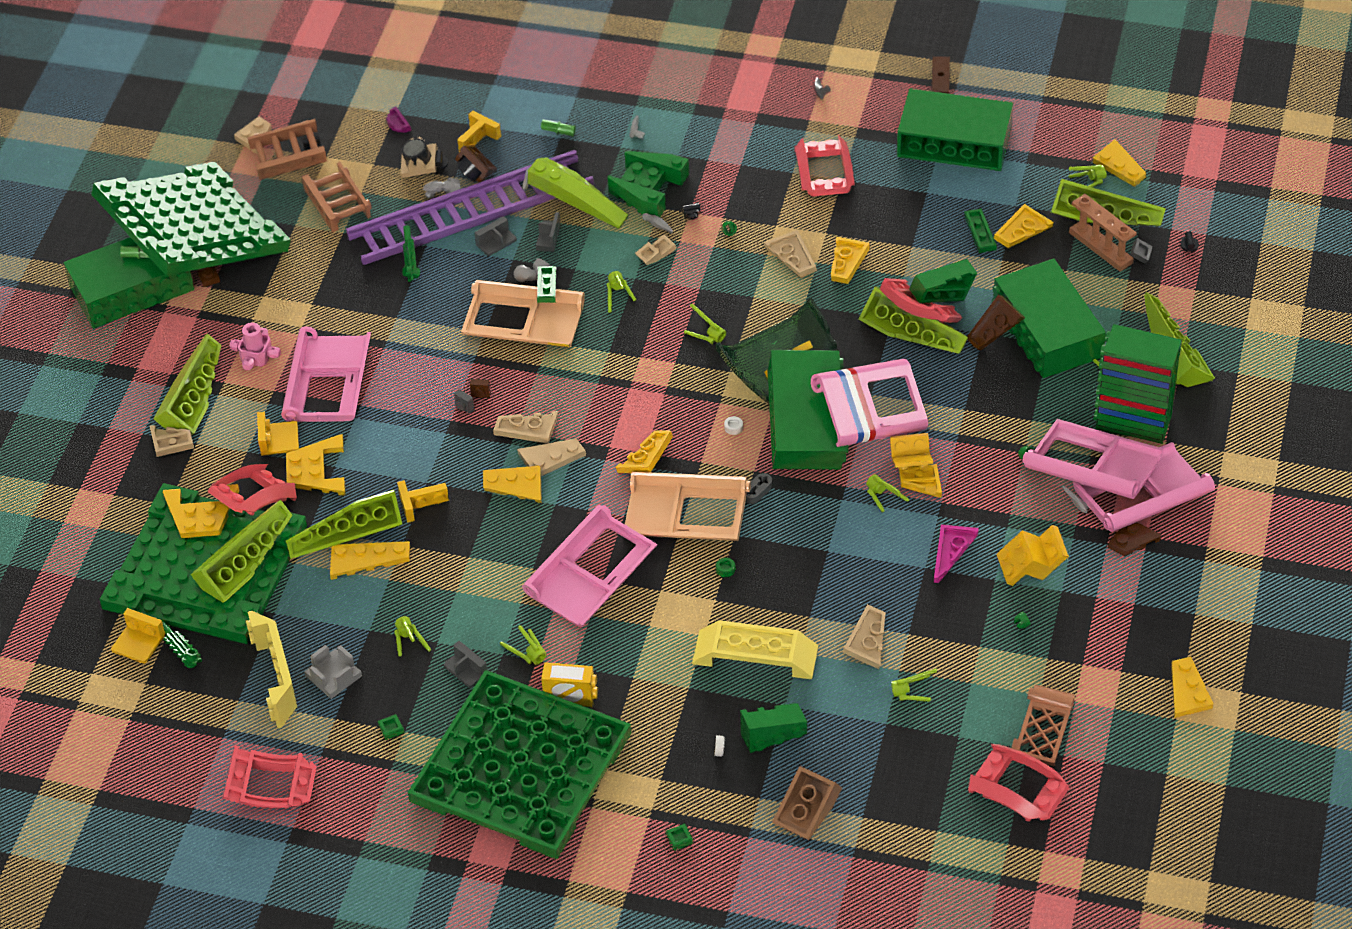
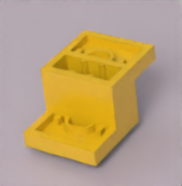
M1051 525L1040 536L1022 530L997 553L1006 583L1011 586L1016 584L1024 575L1044 580L1069 557L1059 529L1054 525Z

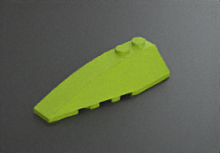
M547 157L536 159L528 170V184L618 229L628 218L626 212L577 172Z
M1061 179L1051 213L1080 221V211L1072 205V202L1086 194L1126 225L1161 226L1166 208ZM1087 217V223H1093V221L1089 217Z
M874 287L859 317L860 321L890 337L958 354L961 353L968 339L966 335L939 320L918 317L902 310L879 290L880 287Z
M1146 292L1144 298L1151 333L1182 339L1176 384L1191 387L1213 381L1215 377L1196 348L1192 349L1189 346L1190 340L1179 331L1180 326L1170 318V313L1161 301Z
M206 334L173 382L153 418L165 429L167 427L187 429L193 435L208 409V398L212 392L211 383L215 378L214 369L218 364L221 344L209 334Z
M391 490L358 500L286 540L290 558H296L403 525L395 491Z
M279 500L230 539L190 575L203 591L221 602L227 601L253 577L254 571L262 563L267 551L271 549L275 539L281 534L292 517L291 512Z

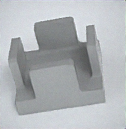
M326 645L311 655L312 666L304 671L305 676L330 699L362 676L361 671L354 665L353 656L341 645L329 652V648Z

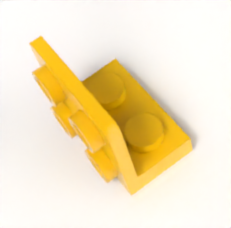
M257 412L258 442L261 456L288 453L299 449L297 421L270 424V419H266L265 412Z
M928 433L890 437L891 459L896 468L898 467L900 470L909 469L910 466L926 468L929 467V464H933Z
M127 608L124 612L127 626L112 646L111 651L146 664L166 635L162 620Z

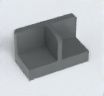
M555 212L553 221L543 220L539 223L536 250L554 252L561 227L559 212Z
M504 216L474 232L476 246L487 256H491L517 241L516 236L509 231L508 220Z
M458 641L453 645L455 655L444 663V668L467 687L472 688L477 684L484 671L487 670V663L461 641Z

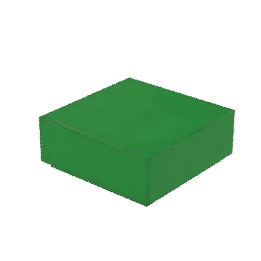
M397 714L377 721L385 740L404 733V728Z
M685 824L665 831L674 851L693 844V839Z

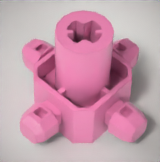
M257 323L244 325L242 328V339L231 340L229 345L231 350L239 352L244 370H250L253 366L261 367L266 365L269 357L279 358L281 355V349L271 345L268 330L260 328Z

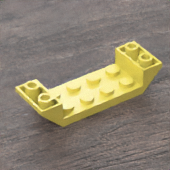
M249 611V620H246L250 642L256 645L257 651L269 648L277 674L279 686L268 689L270 697L266 698L271 722L276 721L277 729L282 728L297 708L290 673L276 622L256 612Z
M717 621L699 630L692 664L712 667L714 658L785 666L792 667V677L812 680L818 644L798 630Z

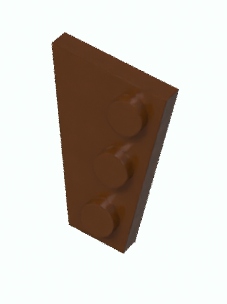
M998 294L968 334L967 340L977 350L981 351L1025 319V317L1002 295Z

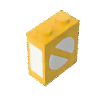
M544 662L541 678L544 692L581 706L592 707L593 700L597 699L598 687H596L597 675L593 673V666Z

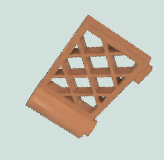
M1034 685V688L1030 687L1027 699L1030 700V704L1019 738H1014L1011 748L1020 751L1022 745L1030 743L1034 750L1021 752L1045 764L1054 766L1068 719L1073 709L1075 694ZM1032 710H1040L1044 716L1035 719L1032 715ZM1055 715L1064 716L1063 721L1056 725L1051 719ZM1047 719L1051 727L1042 730L1038 723ZM1035 726L1039 733L1029 736L1026 729ZM1055 731L1058 738L1050 742L1046 734ZM1042 736L1046 744L1037 748L1033 740ZM1050 748L1053 753L1052 758L1043 757L1040 752Z

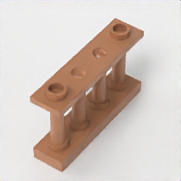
M315 119L247 137L250 150L256 149L260 163L255 165L260 180L327 162L324 146H317L313 134L318 132ZM307 135L311 149L301 152L297 137ZM290 139L294 154L284 156L280 142ZM273 144L277 159L267 161L263 146Z
M341 162L337 163V173L319 180H312L308 174L302 176L305 192L331 232L339 230L338 222L341 219L361 211L364 212L367 218H371L370 210L372 206L370 201L364 198L350 177L348 168H344ZM338 179H342L344 182L323 192L318 190V187ZM345 190H349L351 193L332 202L325 201V198ZM354 200L358 203L357 206L339 213H333L332 209Z
M1084 194L1074 200L1072 205L1080 211V221L1070 227L1069 233L1120 272L1133 264L1134 258L1125 252L1126 242L1136 236L1137 232L1088 195ZM1087 217L1093 221V227L1087 223ZM1100 227L1106 230V236L1099 232ZM1113 236L1119 240L1118 246L1112 242Z

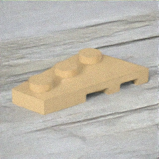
M798 230L764 242L765 248L799 277L817 271L816 265Z
M552 411L551 414L541 415L540 412L534 413V416H523L521 414L498 416L493 430L494 435L548 444L558 419V411Z
M577 439L517 449L518 455L527 467H541V476L586 456L585 449Z
M867 604L842 653L879 669L886 613Z

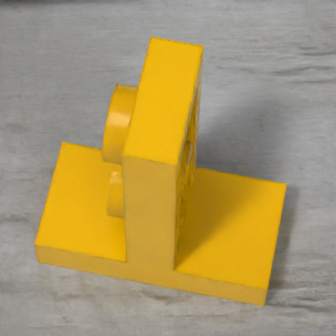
M475 111L468 114L470 129L459 137L458 149L460 150L466 145L475 146L486 135L498 140L501 137L500 124Z
M405 480L397 482L407 523L415 521L413 509L449 501L446 483L408 491Z

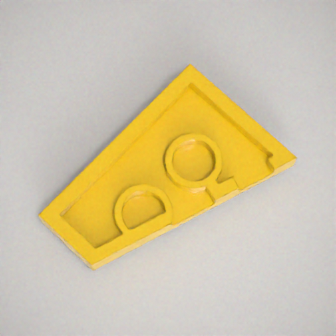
M1024 204L995 233L993 239L1009 248L1052 228L1054 222Z
M654 431L640 444L641 448L637 452H631L627 456L628 460L623 465L619 463L615 467L617 472H651L673 438L672 432Z

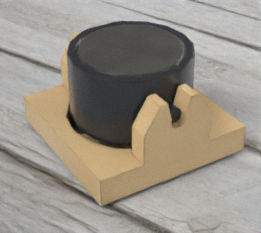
M418 137L417 139L411 138L402 146V178L436 172V143L427 145L425 140Z

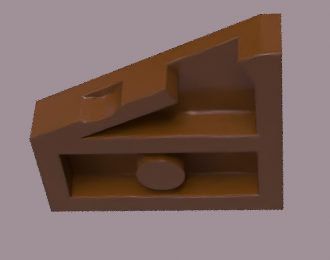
M1136 522L1119 529L1109 541L1108 548L1123 556H1127L1135 550L1145 548L1146 544L1152 541L1159 542L1161 534Z

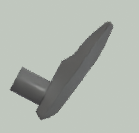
M816 77L815 91L822 100L831 91V88L829 86L823 88L819 78Z

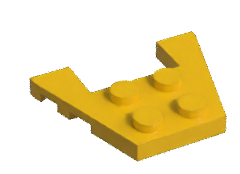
M343 434L286 453L287 483H295V488L310 491L312 489H319L323 493H330L332 491L344 496V477L325 479L324 454L344 452Z
M238 484L227 485L233 493H239ZM181 489L163 490L164 498L181 538L221 534L230 510L228 506L221 501L181 504Z

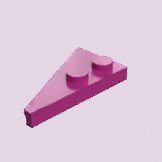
M941 524L934 583H939L978 536L979 528Z

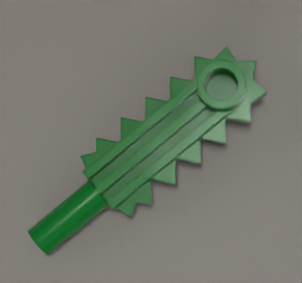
M409 225L403 227L405 266L402 273L411 282L414 278L419 277L420 268L416 267L411 228Z
M162 621L166 634L163 640L166 641L165 644H170L169 648L174 649L173 653H178L177 657L182 658L181 662H184V665L188 668H194L197 662H202L201 654H198L197 649L192 648L193 645L188 644L189 640H185V636L181 635L178 631L174 633L167 623Z

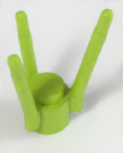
M1100 164L1095 166L1069 167V170L1075 171L1089 170L1071 174L1068 177L1074 178L1088 175L1091 181H1095L1088 185L1092 188L1102 184L1103 179L1106 178V170Z
M611 272L608 275L609 282L606 284L608 288L609 313L612 312V289L620 290L625 288L632 300L636 301L621 272Z
M690 304V307L711 325L707 330L709 337L687 330L684 333L706 340L711 344L714 341L717 343L722 342L726 336V331L716 325L694 304Z
M876 474L870 476L866 482V486L869 488L867 493L872 496L881 512L885 510L875 494H881L886 489L906 502L909 501V498L900 493V490L885 482Z
M403 616L396 620L395 626L397 629L394 633L399 657L402 656L401 636L409 637L411 642H414L415 639L412 633L416 635L428 652L431 651V648L418 632L416 626L411 623L409 617Z
M521 625L518 626V629L530 644L526 649L527 656L508 644L500 642L501 646L523 658L528 664L532 662L536 665L540 664L547 656L546 651L542 648L532 630L528 629V635Z
M937 669L905 679L891 681L893 696H899L900 701H931L930 697L906 695V693L910 692L909 683L928 678L930 674L936 673Z

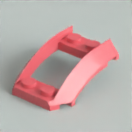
M839 135L838 140H827L825 142L811 141L804 143L802 138L795 146L801 189L807 190L809 195L848 193L851 190V186L855 185L848 145ZM841 155L845 178L811 181L807 158Z
M885 278L879 289L896 306L912 315L939 320L942 323H958L963 318L960 313L954 310L955 307L953 305L919 303L909 290L910 286L905 279Z
M254 464L239 468L215 481L208 490V493L232 510L240 513L245 511L251 516L266 505L278 502L279 500L286 501L287 498L296 501L297 498L295 483H285L280 479L274 478L272 473L266 470L268 464ZM251 478L263 486L264 489L243 500V496L233 493L227 485L239 479Z
M991 744L993 750L976 775H970L968 791L970 793H980L983 797L1012 809L1023 816L1028 822L1035 818H1040V820L1050 819L1069 790V786L1062 776L1045 763L1026 753L999 744ZM1012 760L1026 765L1049 778L1033 803L997 783Z
M235 745L222 798L263 808H288L309 803L317 766L311 761L309 763L302 757V753H298V755H276L255 750L249 752L239 749V746ZM251 768L264 771L294 772L289 797L270 798L247 794L246 790Z

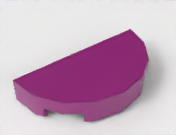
M395 106L390 109V113L386 116L388 127L396 132L405 133L411 131V126L398 108Z

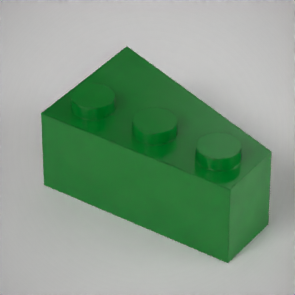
M964 259L915 275L909 290L919 303L964 301L977 275V271L968 259Z
M798 703L778 705L772 710H764L763 707L757 708L755 712H747L746 709L740 710L741 735L750 753L761 751L766 747L781 744L784 741L807 734V720Z

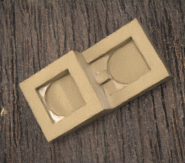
M664 234L653 244L650 242L645 244L635 254L646 265H649L666 257L677 247Z

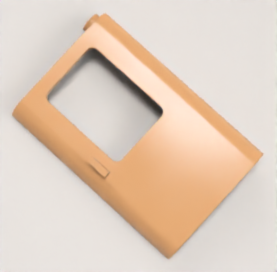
M632 472L630 478L631 496L625 525L646 537L738 541L746 494L751 490V481H747V477ZM691 497L737 500L733 525L731 527L680 524L684 499Z

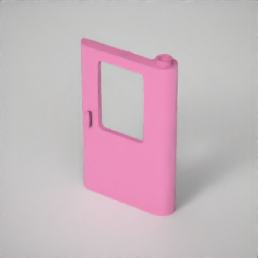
M1057 419L1036 449H1030L1028 452H1025L1023 463L1028 469L1134 499L1159 463L1163 449ZM1056 440L1103 453L1093 469L1045 456Z
M1171 442L1159 447L1163 449L1162 457L1143 485L1153 497L1152 499L1111 514L1109 512L1105 513L1092 498L1105 492L1104 490L1073 482V486L1079 497L1103 523L1104 528L1114 532L1214 491V481L1208 473L1202 474L1200 477L1177 452L1175 444Z
M597 505L522 585V588L528 596L574 625L583 627L656 548L657 544L613 518L610 509L605 505ZM606 529H611L636 544V546L605 579L601 580L576 565L575 562Z

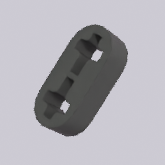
M759 474L751 481V490L746 494V503H757L772 489V477L769 474Z

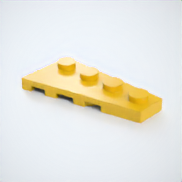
M410 542L338 544L331 546L330 579H337V576L347 574V576L354 575L356 571L365 569L366 571H371L377 566L383 565L388 567L409 562Z

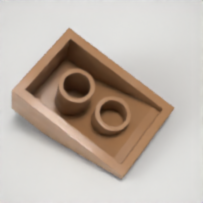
M799 766L772 823L809 840L833 808L842 787L823 776Z

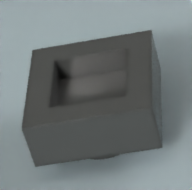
M1137 238L1133 242L1130 256L1145 264L1149 261L1153 246Z
M458 389L454 393L455 406L459 410L470 414L474 411L473 397Z

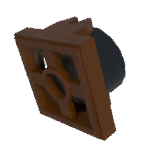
M474 145L463 146L455 157V160L458 162L456 164L458 169L473 182H483L490 174L497 170Z

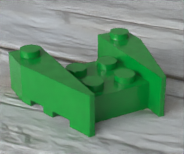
M625 151V167L628 169L621 179L608 175V192L616 198L620 197L626 201L629 207L633 206L641 215L647 213L660 217L666 209L665 193L659 192L665 181L682 186L689 176V159L674 154Z

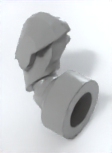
M448 178L444 182L435 180L424 185L423 190L426 191L425 196L432 199L434 194L441 192V190L445 191V194L460 190V182L455 178Z
M537 258L533 263L534 270L524 265H519L514 270V277L519 282L537 280L538 267L551 265Z

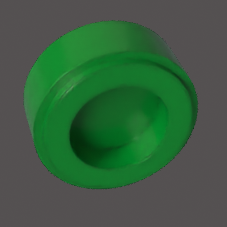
M730 558L719 559L716 562V573L721 577L732 576L735 573V562Z

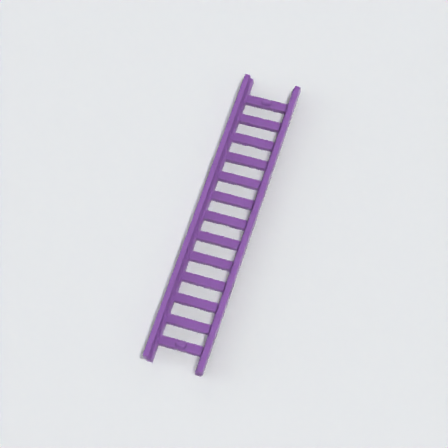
M576 150L550 158L565 167L578 162ZM530 165L346 229L349 241L364 237L372 251L361 256L362 264L366 265L403 252L405 241L396 244L388 227L396 225L404 237L403 227L406 226L404 222L413 219L422 234L414 238L411 235V238L414 240V247L550 201L556 197L532 185L531 187L536 195L527 197L519 182L524 181L526 169L532 166ZM592 176L584 178L593 185L594 178ZM511 185L520 201L511 203L502 188ZM495 191L503 207L495 209L486 193ZM478 196L487 212L479 215L470 199ZM462 202L471 218L462 221L454 204ZM446 208L454 224L446 226L437 210ZM429 213L438 229L429 232L420 216ZM380 230L388 247L379 249L371 233Z

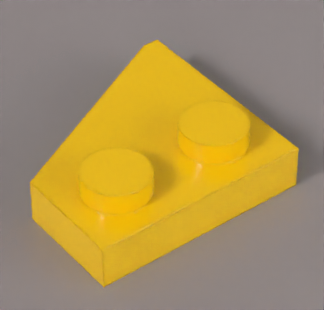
M937 464L929 465L926 468L910 466L906 470L899 469L898 473L902 488L938 498L942 497Z

